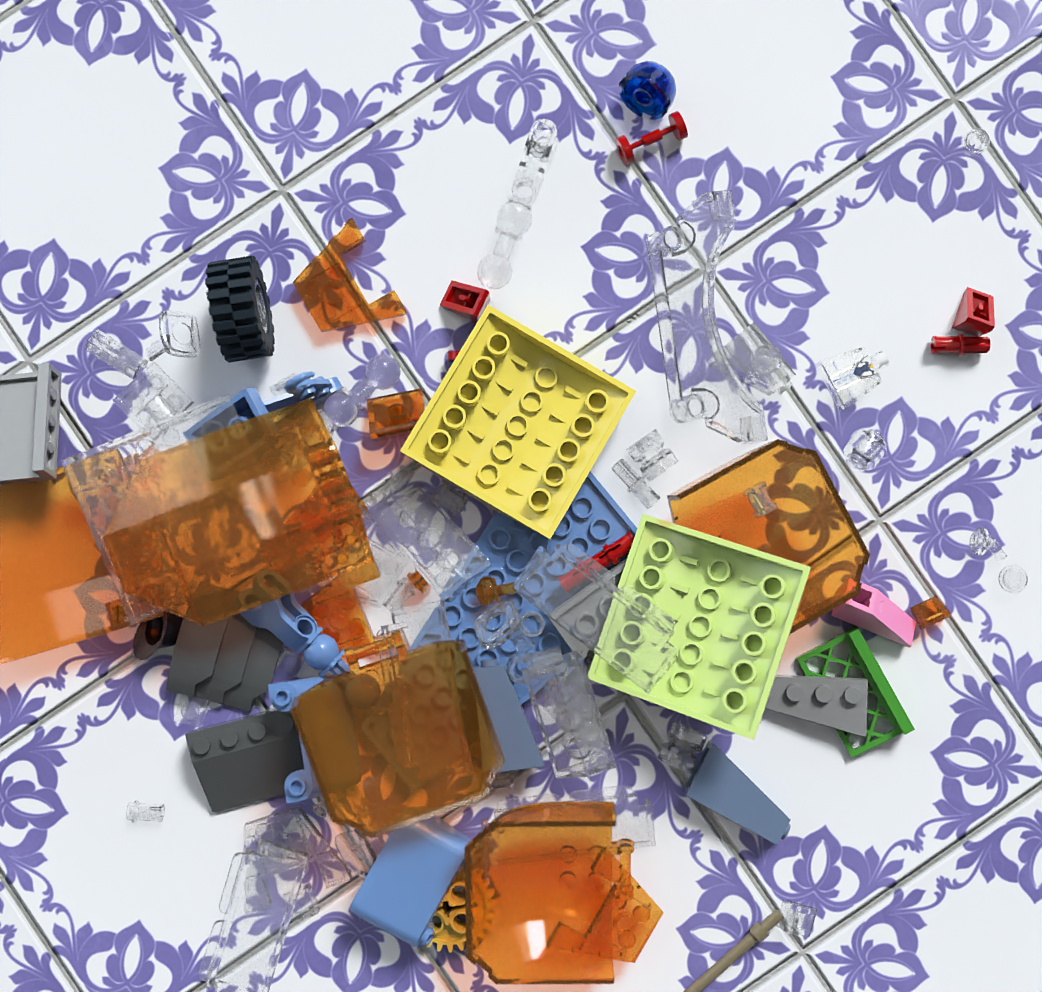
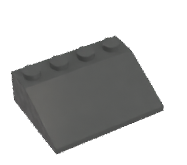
M274 708L193 729L185 734L192 764L212 812L285 794L286 778L291 773L304 769L295 710L283 712Z

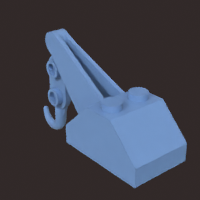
M313 371L304 372L292 377L285 383L284 389L287 394L266 401L261 400L256 388H245L186 430L184 434L209 482L220 481L250 468L274 453L282 439L279 433L281 429L344 391L338 377L324 379L323 376L310 379L315 376V373ZM314 397L274 420L270 416L275 412Z

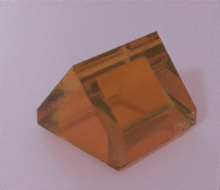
M936 596L910 608L920 630L951 616L950 612Z

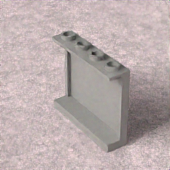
M49 362L39 363L38 372L0 376V485L54 480L57 478L62 373Z

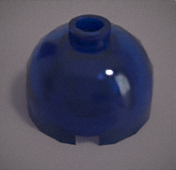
M644 61L635 64L619 82V87L621 86L622 88L620 93L621 100L628 109L640 117L643 115L642 112L647 115H651V120L660 119L668 112L675 100V78L665 66L655 61Z

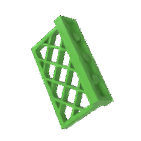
M854 625L846 629V632L796 657L806 676L831 677L825 675L830 660L845 664L842 677L845 678L849 666L861 669L864 673L863 678H866L871 688H868V692L875 694L878 698L875 710L867 708V713L873 714L869 729H866L867 736L864 744L853 749L849 742L850 732L845 734L843 730L836 729L852 758L901 733L905 735L915 730L857 626ZM844 640L850 648L847 661L831 656L834 646ZM829 649L827 655L821 653V652H823V651ZM853 655L858 664L851 662ZM813 656L826 659L822 673L809 670L805 661ZM881 705H882V707H883L885 713L879 712V709H880V706H881ZM877 716L889 719L894 729L884 734L873 731ZM871 735L877 736L876 738L870 740Z

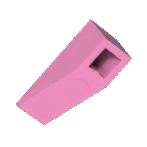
M850 579L837 591L831 616L910 648L912 646L916 621L878 589Z

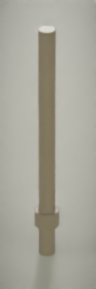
M775 909L761 923L757 921L749 929L750 933L683 992H702L758 941L761 943L769 936L768 932L784 919V916L778 909Z

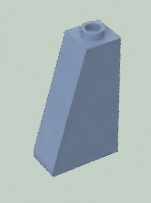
M497 659L481 660V665L475 666L486 773L544 767L543 755L505 664L498 663Z
M708 741L683 788L684 794L778 845L780 839L784 840L787 837L791 827L789 824L791 819L713 742Z

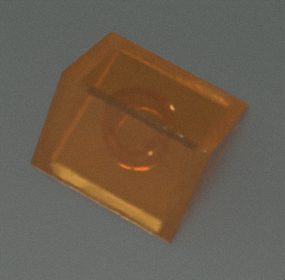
M422 388L367 399L371 439L377 442L410 435L426 408Z

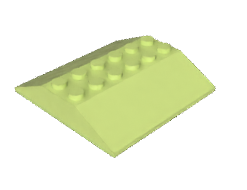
M642 514L587 679L755 740L811 567Z

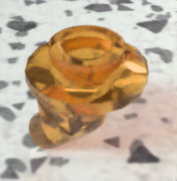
M490 576L480 579L476 586L478 600L484 605L498 602V596L517 593L515 582L497 585L495 578Z

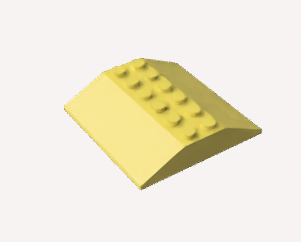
M487 305L400 452L498 513L551 539L636 390Z

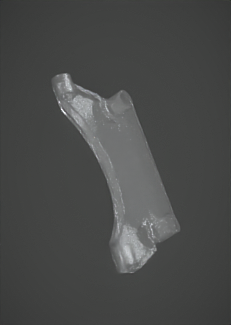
M731 190L708 191L697 198L676 217L677 226H668L650 234L646 240L670 415L677 423L705 419L707 428L737 443L751 444L768 441L764 408L735 373L723 347L715 315L714 283L717 264L722 248L737 224L733 193Z

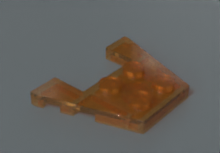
M353 218L348 219L341 231L331 238L324 250L318 256H315L293 281L295 288L321 332L408 314L395 290L368 304L341 256L366 242Z
M372 551L366 553L301 604L315 619L318 627L321 626L323 628L320 634H328L333 637L338 644L339 652L344 648L347 650L342 657L358 656V654H375L378 656L386 655V653L406 655L410 649V644L403 627L374 636L356 592L355 586L381 577V572Z
M603 845L590 869L614 883L585 934L559 921L546 945L552 951L566 950L571 951L572 954L583 955L585 953L598 955L599 958L635 963L664 912L611 851Z

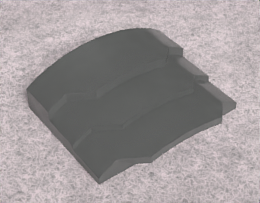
M198 580L177 637L166 690L251 712L255 698L268 691V685L272 684L283 642L268 629L251 625L236 610L234 601L240 590L205 580ZM245 598L247 605L256 606L250 599Z

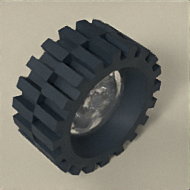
M251 255L208 263V268H206L207 278H205V284L208 289L206 295L210 305L208 309L213 321V332H216L217 344L220 345V352L226 362L231 363L273 356L275 338L273 335L272 311L269 305L270 299L267 296V286L263 280V273L258 260L256 261V257Z

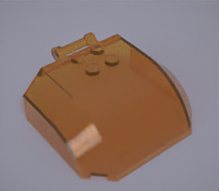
M776 439L738 456L667 495L674 524L811 567L790 634L859 595L862 583L859 582L864 565L868 564L870 553L817 451L794 446L786 441Z
M401 631L392 632V636L355 649L353 646L344 649L350 671L327 678L294 698L291 714L332 822L341 826L346 824L360 830L362 835L374 838L487 797L491 789V783L498 770H501L505 759L464 639L434 641L407 651ZM396 647L397 655L360 667L359 659Z
M541 802L523 805L508 810L496 817L466 844L464 849L466 958L475 965L477 963L488 972V978L495 984L614 983L611 945V899H629L633 897L631 854L634 852L633 840L623 838L618 841H612V827L616 826L614 802ZM612 855H620L619 884L611 885Z

